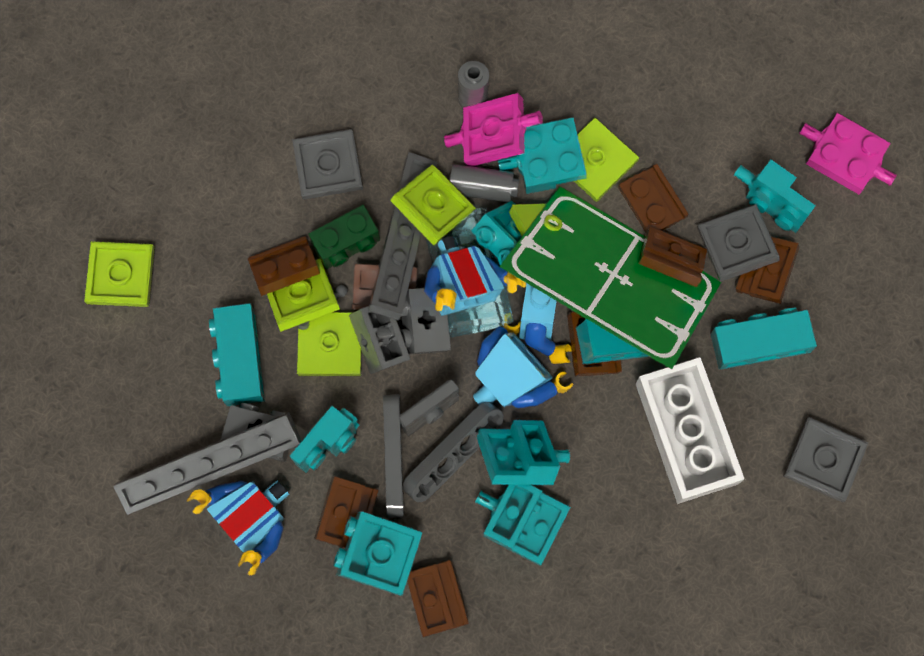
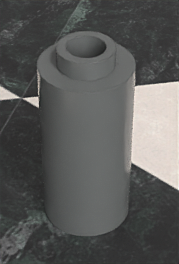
M479 61L466 62L458 72L459 104L464 108L488 101L489 71L487 67Z
M452 165L450 182L465 197L510 202L511 197H517L519 179L513 178L514 172Z

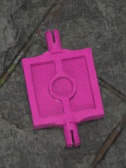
M518 93L463 108V124L460 132L445 135L444 138L446 140H444L447 148L462 144L464 148V163L468 166H476L524 154L526 127L542 124L543 116L540 111L524 115L523 98Z
M839 113L835 115L831 124L822 132L805 123L799 133L815 142L813 153L806 165L858 195L863 191L867 182L874 177L891 186L897 174L881 166L883 155L891 143Z

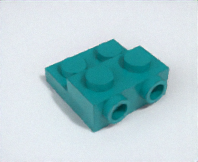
M513 201L486 213L471 230L476 236L477 242L484 248L489 249L498 258L500 265L522 237L509 213L512 205H516Z
M331 406L292 452L290 458L296 466L307 473L310 468L316 470L326 458V455L323 454L326 449L336 457L340 452L347 453L356 442V438L353 436L357 433L356 429L360 426L356 422L357 418L345 408L338 411Z
M362 511L357 512L356 518L350 516L344 530V535L349 536L345 549H338L333 566L338 568L336 575L402 596L422 532Z

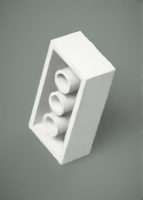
M701 357L674 365L672 370L664 368L639 376L636 387L677 504L741 483L744 480V476Z

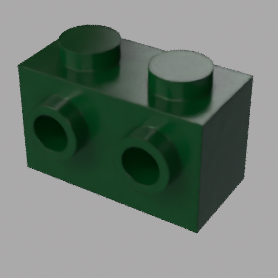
M364 205L308 234L311 244L326 270L332 266H341L349 260V257L358 252L364 253L369 251L380 241L378 229Z

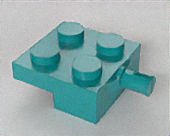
M574 118L526 127L524 134L525 153L498 160L499 170L504 171L518 168L523 178L526 194L555 189L557 184L586 179L587 176Z
M770 160L758 175L753 174L743 165H740L733 175L748 185L750 191L746 198L750 200L749 204L751 206L757 204L760 213L767 212L774 217L775 223L785 231L792 230L797 233L816 206L791 188L797 177L773 160Z
M513 420L510 429H480L477 436L492 484L553 485L560 469L559 463H569L570 461L568 449L554 450L544 421Z
M508 485L505 493L499 499L481 490L479 497L475 501V503L492 511L491 520L483 536L539 566L542 565L571 508L542 493V490L532 485Z

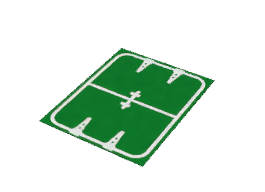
M562 187L558 188L499 266L671 370L721 284L719 280L702 271V280L695 287L640 265L639 261L642 257L641 252L645 236ZM554 215L558 217L563 224L559 231L549 230L544 225L546 216ZM548 220L551 225L558 226L556 221Z

